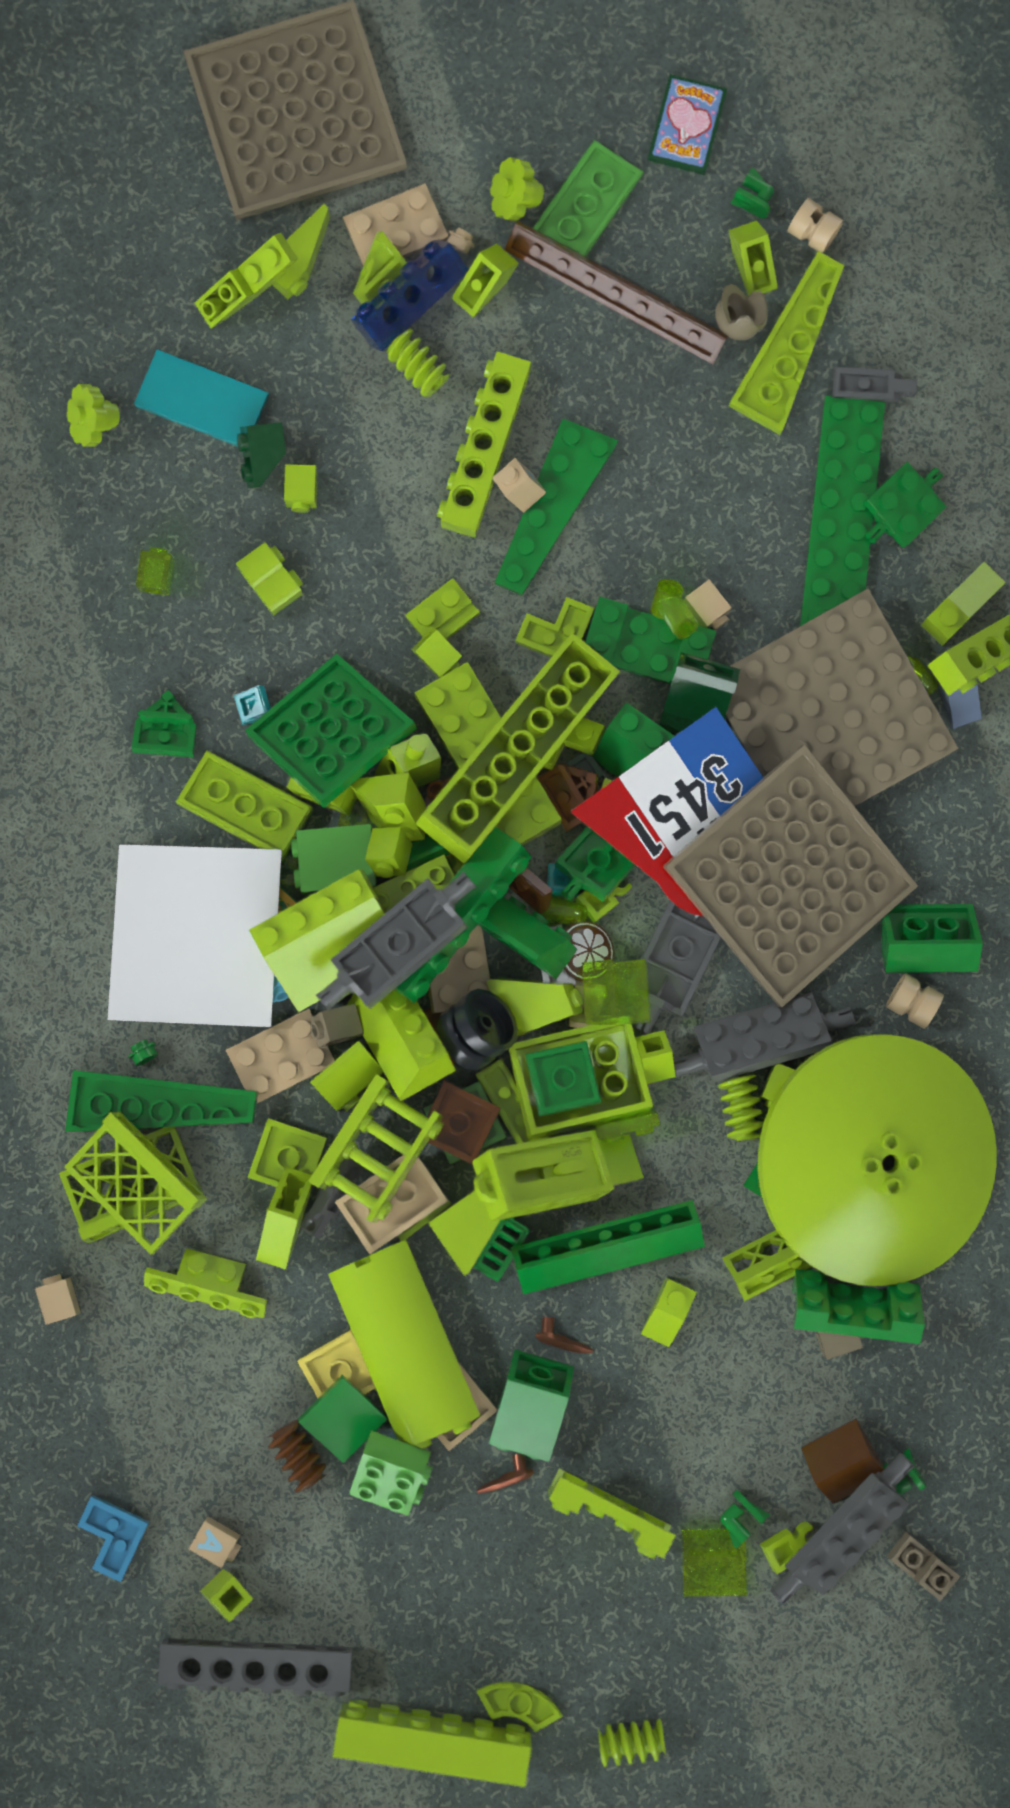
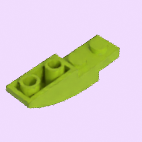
M282 233L275 234L238 268L229 271L194 304L209 327L213 328L274 284L298 258Z

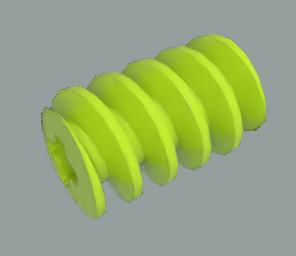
M408 329L399 335L386 351L388 353V360L391 363H396L398 371H405L404 377L407 380H413L412 385L414 388H421L420 393L423 397H429L446 383L450 374L445 376L442 374L446 368L445 363L437 367L434 365L438 359L437 355L429 358L426 357L430 350L429 346H425L422 349L418 348L422 341L420 337L412 341L410 340L414 331L413 329Z
M756 1075L727 1079L718 1085V1089L728 1091L727 1094L720 1097V1101L730 1103V1106L722 1110L723 1114L732 1115L731 1119L724 1122L725 1126L734 1127V1130L727 1134V1138L742 1141L760 1138L761 1133H758L757 1130L763 1127L764 1122L755 1120V1117L763 1112L761 1109L753 1108V1105L761 1100L760 1097L750 1095V1093L758 1089V1085L748 1083Z
M656 1719L654 1729L651 1728L648 1720L643 1721L641 1730H639L635 1721L631 1722L629 1731H626L622 1722L618 1723L616 1733H614L610 1724L605 1725L603 1734H601L598 1728L601 1762L604 1767H608L610 1757H613L616 1765L620 1766L622 1756L624 1755L628 1763L632 1765L635 1754H638L642 1763H646L648 1753H651L655 1762L659 1761L661 1752L665 1754L661 1719Z

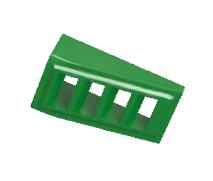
M514 1218L500 1220L473 1267L498 1282L512 1261L513 1254L512 1250L496 1242V1237L500 1236L513 1244L512 1247L522 1245L531 1229ZM506 1225L520 1235L515 1239L501 1229ZM491 1246L507 1255L504 1261L488 1251ZM487 1257L500 1266L498 1271L483 1263V1258Z

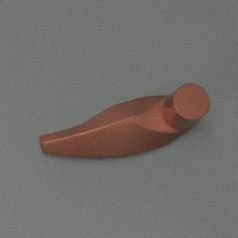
M542 1317L541 1332H537L535 1335L540 1342L570 1352L592 1354L593 1349L570 1340L565 1335L554 1334L555 1318Z
M512 1455L515 1471L504 1473L498 1479L486 1483L477 1489V1493L497 1491L529 1479L534 1471L533 1469H527L525 1455Z

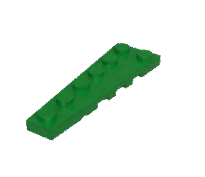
M564 418L562 419L537 479L546 491V494L523 513L494 585L523 596L594 480L616 448L618 440Z
M73 1070L65 1131H97L104 1124L102 1121L110 1112H121L137 1129L254 1123L258 1092Z

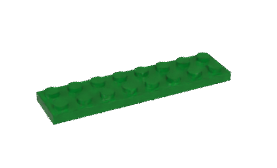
M825 395L800 626L866 590L871 544L869 539L871 537L867 539L865 534L872 529L873 514L863 502L876 491L885 402L841 399Z

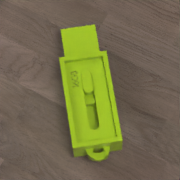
M596 1130L489 1149L472 1161L476 1172L473 1182L478 1198L485 1202L490 1222L595 1201L614 1190V1185L634 1182L644 1178L630 1134L598 1140Z

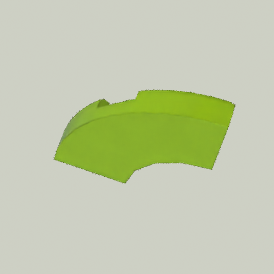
M497 1682L476 1690L492 1720L503 1716L517 1717L528 1723L533 1731L537 1732L563 1717L557 1705L547 1695L523 1683Z

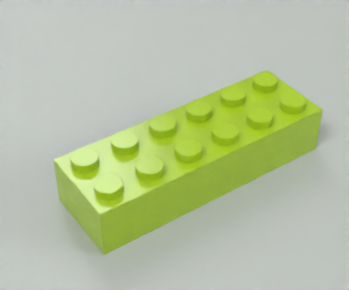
M468 662L414 692L417 702L458 770L501 719ZM535 776L496 824V827L524 846L560 825L562 819Z
M350 1699L349 1704L343 1703L341 1707L333 1757L526 1787L531 1753V1733L525 1731V1727L519 1724L510 1723L506 1724V1728L493 1726L494 1722L487 1719H475V1723L462 1721V1717L455 1714H444L443 1718L432 1717L431 1712L423 1709H413L412 1713L400 1712L399 1707L395 1705L381 1704L380 1708L368 1707V1702L364 1700Z

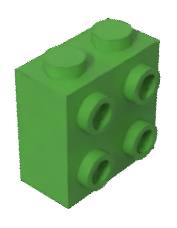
M371 1431L349 1495L409 1516L412 1505L419 1506L425 1489V1487L420 1486V1483L427 1485L433 1467L427 1465L431 1452Z

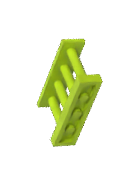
M378 1074L375 1075L308 1181L324 1190L327 1185L330 1187L334 1185L371 1209L366 1219L372 1223H377L379 1219L383 1221L388 1216L393 1207L390 1203L393 1196L429 1139L434 1140L444 1125L441 1123L444 1116L438 1112L433 1111L430 1118H428L403 1101L400 1102L398 1098L391 1094L389 1089L391 1086L390 1082ZM378 1105L381 1107L383 1105L387 1106L422 1129L413 1145L374 1121L372 1114ZM361 1132H369L405 1155L396 1172L357 1148L358 1144L355 1141ZM344 1158L346 1160L351 1158L388 1182L379 1199L340 1175L341 1171L338 1168Z

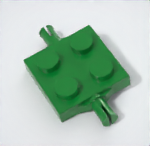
M908 461L901 465L863 502L873 514L877 523L865 534L866 538L871 537L869 541L875 543L886 533L892 536L902 548L912 542L947 507L932 488L943 477L942 472L938 473L940 470L933 468L923 478Z
M588 826L555 862V868L571 880L567 887L561 891L563 897L566 898L567 896L569 901L573 899L580 889H583L604 902L636 866Z

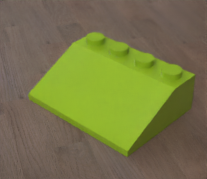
M358 869L249 929V932L266 963L297 1011L300 1012L320 1001L316 994L338 977V969L331 959L387 912L365 871Z
M629 1016L516 1042L509 1049L521 1112L529 1141L646 1113L653 1107ZM587 1041L601 1103L539 1117L525 1055Z

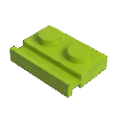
M452 578L408 612L405 617L422 638L434 628L447 640L477 617L480 611Z

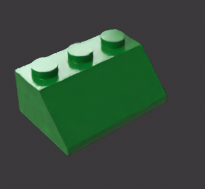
M626 702L607 727L593 758L607 771L619 777L675 736Z
M511 896L509 900L505 897L498 899L489 910L487 918L478 925L493 938L554 979H557L578 950L570 942L572 936L558 926L555 930L548 927L549 921L536 911L532 915L524 911L526 906L515 897Z
M898 904L881 919L882 958L885 973L978 972L983 942L973 904Z

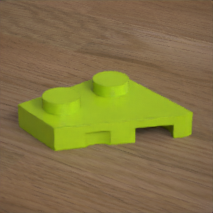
M383 231L377 232L353 292L372 317H376L418 278L417 274Z

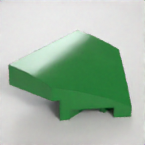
M169 690L163 693L161 699L146 710L137 712L139 718L135 720L132 741L133 753L194 758L197 726L193 722L192 716L182 708Z

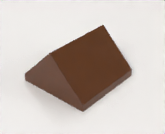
M857 1418L801 1447L815 1485L832 1504L854 1493L872 1473L874 1475L878 1471L882 1473L885 1469Z

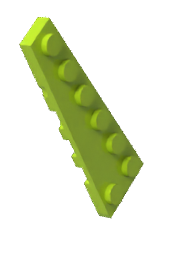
M819 251L817 252L729 403L730 408L781 435L844 268L843 264Z

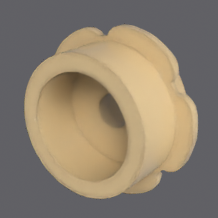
M457 228L456 232H448L450 237L446 243L461 253L467 255L469 250L475 247L474 243L471 242L473 236L460 228Z

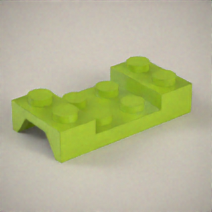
M558 1468L548 1489V1497L553 1503L552 1507L566 1515H569L570 1511L578 1514L583 1503H585L588 1512L600 1518H603L606 1514L615 1520L614 1524L632 1533L635 1545L638 1547L637 1551L651 1559H655L656 1555L663 1559L665 1558L675 1537V1534L670 1532V1524Z

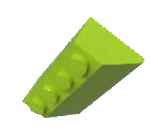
M394 989L369 1009L356 993L353 994L347 1005L355 1004L363 1030L362 1035L400 1102L456 1071L447 1051L417 1001L412 1003Z

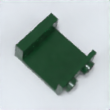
M681 652L659 725L676 736L715 707L725 719L732 695L738 683L740 669Z

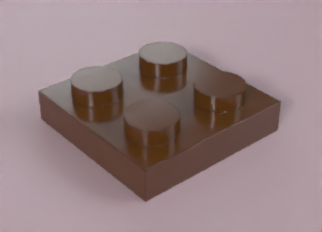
M444 1081L427 1115L430 1118L433 1111L438 1112L444 1116L441 1120V1123L444 1125L439 1135L434 1140L430 1138L428 1143L473 1164L472 1161L478 1157L501 1108Z

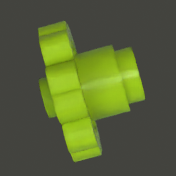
M509 157L500 164L499 173L493 176L490 194L494 197L491 208L495 212L496 217L518 221L519 218L525 216L526 209L537 207L542 202L544 188L541 183H538L533 178L534 169L529 161Z
M78 384L72 389V399H69L67 403V419L71 423L70 435L76 444H82L83 447H95L102 441V432L117 427L120 419L118 406L115 403L104 400L100 389L92 387L91 384Z

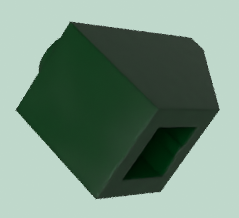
M282 422L240 427V433L237 434V446L239 451L243 452L244 464H241V477L243 482H247L248 488L261 487L285 455Z

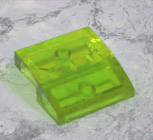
M611 959L582 963L585 1020L587 1025H621L651 1022L648 967L645 959L614 962Z
M682 1529L683 1597H746V1540L736 1549L732 1544L727 1529Z

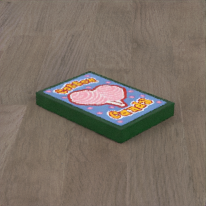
M670 74L647 161L705 175L727 88Z

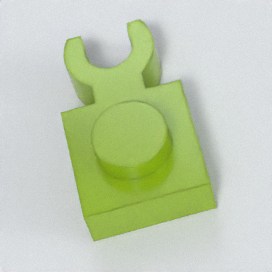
M629 883L623 888L617 887L604 902L586 890L577 896L575 901L591 921L595 923L619 904L615 896L625 895L632 885Z
M804 1521L798 1524L793 1534L785 1528L760 1544L772 1570L777 1575L787 1569L785 1565L812 1538L810 1536L805 1539L806 1533L813 1529L809 1522Z

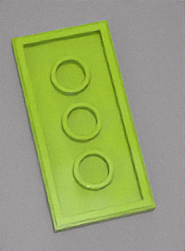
M208 750L176 800L177 805L258 849L282 850V862L292 847L291 839L297 838L296 831L302 830L313 811L312 806Z

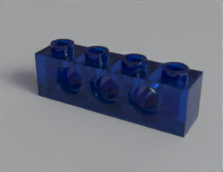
M439 239L433 240L423 247L422 254L415 261L407 262L400 269L401 274L393 281L384 283L379 288V294L375 298L361 304L356 310L357 314L351 321L374 349L383 352L399 335L406 331L460 281L469 269L449 242ZM430 266H433L434 274L428 280L427 270ZM409 286H411L412 295L408 300H406L405 291ZM389 306L391 310L390 316L384 320L383 311Z

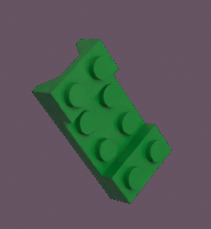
M599 596L585 643L619 670L671 685L681 652L708 660L716 631L688 622L685 625L628 608L627 604Z
M795 1269L792 1283V1293H795L796 1297L794 1329L913 1344L921 1343L925 1321L920 1284L903 1282L888 1285L886 1290H880L873 1287L864 1288L845 1284L827 1283V1275L822 1272Z

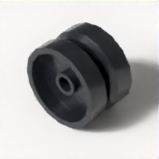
M478 988L470 991L458 1003L446 1009L440 1015L437 1022L438 1037L448 1055L457 1064L466 1069L478 1070L487 1066L496 1056L510 1049L517 1040L518 1028L515 1017L505 1002L489 990Z

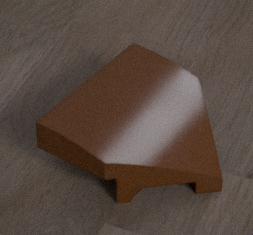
M560 763L552 770L538 777L537 779L561 817V824L566 832L583 823L571 811L597 793L598 774Z

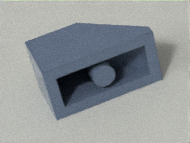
M932 673L953 729L982 719L978 685L964 694L959 689L948 696Z

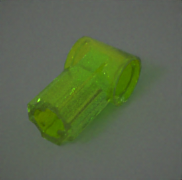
M662 579L657 583L650 611L657 618L665 620L672 633L678 639L688 638L690 634L697 631L699 623L682 599L683 586L675 580Z

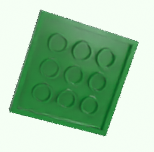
M336 653L249 726L245 732L248 738L325 808L386 756L391 746L401 743L417 727L412 719Z

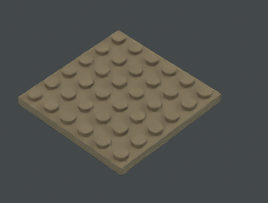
M354 0L183 51L236 220L407 169V163Z
M869 589L864 590L731 665V667L740 669V674L726 715L749 757L763 777L800 745H805L855 807L959 749Z
M800 745L663 865V868L777 1006L781 1008L918 887L805 745Z

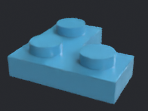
M92 1495L77 1525L106 1539L92 1569L121 1582L150 1521Z

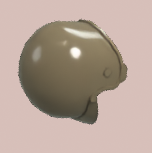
M727 285L715 310L717 326L722 333L731 339L747 340L752 338L766 325L768 319L765 295L758 291L745 296L736 285Z

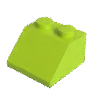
M409 773L359 778L350 785L370 821L377 827H401L410 841L425 839L426 832L415 823L426 810V804Z
M357 1041L310 1083L336 1111H340L343 1108L347 1112L359 1102L360 1098L357 1095L365 1088H368L375 1075L381 1076L384 1072L366 1047Z

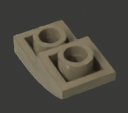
M907 1532L903 1534L887 1555L893 1563L940 1601H942L960 1577Z

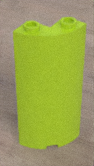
M403 1240L329 1273L331 1283L397 1440L423 1449L433 1444L431 1439L452 1429L456 1435L471 1428L470 1421L481 1415L407 1241Z

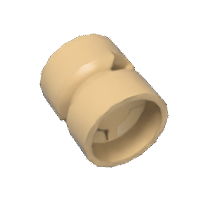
M807 198L794 216L787 232L801 241L808 239L810 247L824 254L839 232L844 220L830 211L823 213L821 205Z
M905 973L890 995L886 1008L901 1016L907 1013L909 1021L925 1029L939 1009L944 994L930 986L922 989L920 981Z

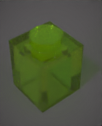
M151 547L150 551L141 550L135 585L139 592L170 596L175 560L171 554H168V550Z

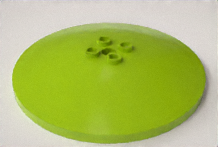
M868 1034L838 1041L823 1048L802 1063L788 1077L774 1098L763 1124L758 1149V1177L763 1202L770 1220L787 1246L803 1261L820 1272L844 1282L865 1286H888L916 1279L933 1271L957 1253L975 1231L985 1213L994 1186L997 1166L996 1138L992 1119L979 1089L968 1074L955 1061L938 1049L918 1040L888 1034ZM891 1154L894 1157L895 1164L890 1171L886 1172L882 1167V1161L887 1155Z

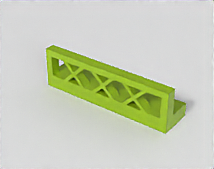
M776 1230L722 1257L744 1302L793 1277L795 1269L807 1270L812 1267L787 1246ZM771 1244L780 1246L778 1252L771 1256L762 1254L764 1248ZM742 1259L752 1260L750 1267L740 1272H737L733 1265Z

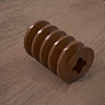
M298 1419L289 1422L268 1436L273 1437L268 1449H280L274 1459H286L281 1470L293 1471L287 1479L288 1482H300L294 1490L295 1493L304 1491L327 1475H321L326 1468L325 1463L314 1464L320 1457V1454L318 1452L308 1454L313 1446L312 1441L301 1442L307 1434L306 1431L295 1432V1429L300 1424Z

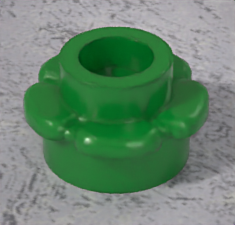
M147 1039L134 1044L130 1048L132 1053L128 1056L129 1060L133 1059L136 1066H141L158 1056L155 1049L156 1043H148Z

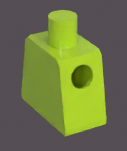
M427 734L413 735L410 739L393 745L388 749L387 755L382 758L374 775L384 776L393 775L394 773H409L416 787H420L439 779L441 757Z

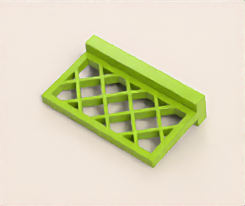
M110 1112L102 1121L104 1124L64 1168L152 1255L207 1198L121 1112ZM107 1132L115 1139V1153H100V1139ZM121 1146H122L127 1152H122ZM94 1147V1153H88ZM115 1156L116 1175H101L100 1157ZM122 1156H132L137 1161V1174L122 1175ZM84 1157H94V1176H84L76 1167ZM143 1168H144L149 1174H143ZM122 1178H137V1197H122ZM143 1178H154L159 1183V1196L144 1197ZM88 1179H94V1185ZM101 1179H116V1197L106 1198L101 1193ZM165 1190H166L171 1196H165ZM144 1200H159V1219H144ZM165 1200H176L184 1208L177 1218L165 1219ZM110 1201H116V1207ZM122 1201H138V1219H127L123 1215ZM166 1222H172L166 1229ZM132 1223H138V1229ZM144 1223H159L160 1236L153 1244L144 1236Z
M163 1127L145 1135L156 1147L158 1139L170 1133L174 1141L173 1148L169 1155L162 1154L171 1163L174 1161L183 1165L187 1174L186 1178L204 1194L196 1179L176 1127ZM121 1146L122 1152H127V1151ZM115 1149L110 1150L106 1153H115ZM177 1151L181 1160L174 1158ZM115 1156L100 1157V1165L107 1160L115 1162ZM122 1156V1170L126 1166L137 1171V1166L126 1162L128 1156ZM94 1158L76 1166L80 1172L94 1176V1169L92 1172L86 1170L94 1166ZM143 1168V1174H149V1173ZM67 1170L59 1173L77 1220L78 1231L82 1241L90 1244L124 1229L108 1211L104 1213L105 1208L102 1205L96 1217L85 1221L82 1208L86 1199L99 1202L94 1197L89 1196V1192L84 1189L83 1193L74 1190L68 1178L72 1175ZM137 1178L132 1188L122 1185V1189L130 1192L128 1197H134L137 1194ZM89 1179V1181L93 1184L94 1179ZM101 1179L110 1184L105 1197H111L116 1186V1179ZM157 1182L153 1192L144 1194V1197L159 1196V1183ZM165 1190V1196H171V1195ZM75 1194L81 1196L79 1203ZM144 1200V1219L159 1213V1200ZM165 1200V1210L179 1205L176 1200ZM126 1201L122 1205L123 1215L127 1219H138V1201Z

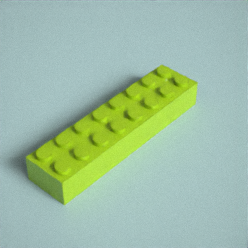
M572 632L415 824L462 863H465L620 671Z

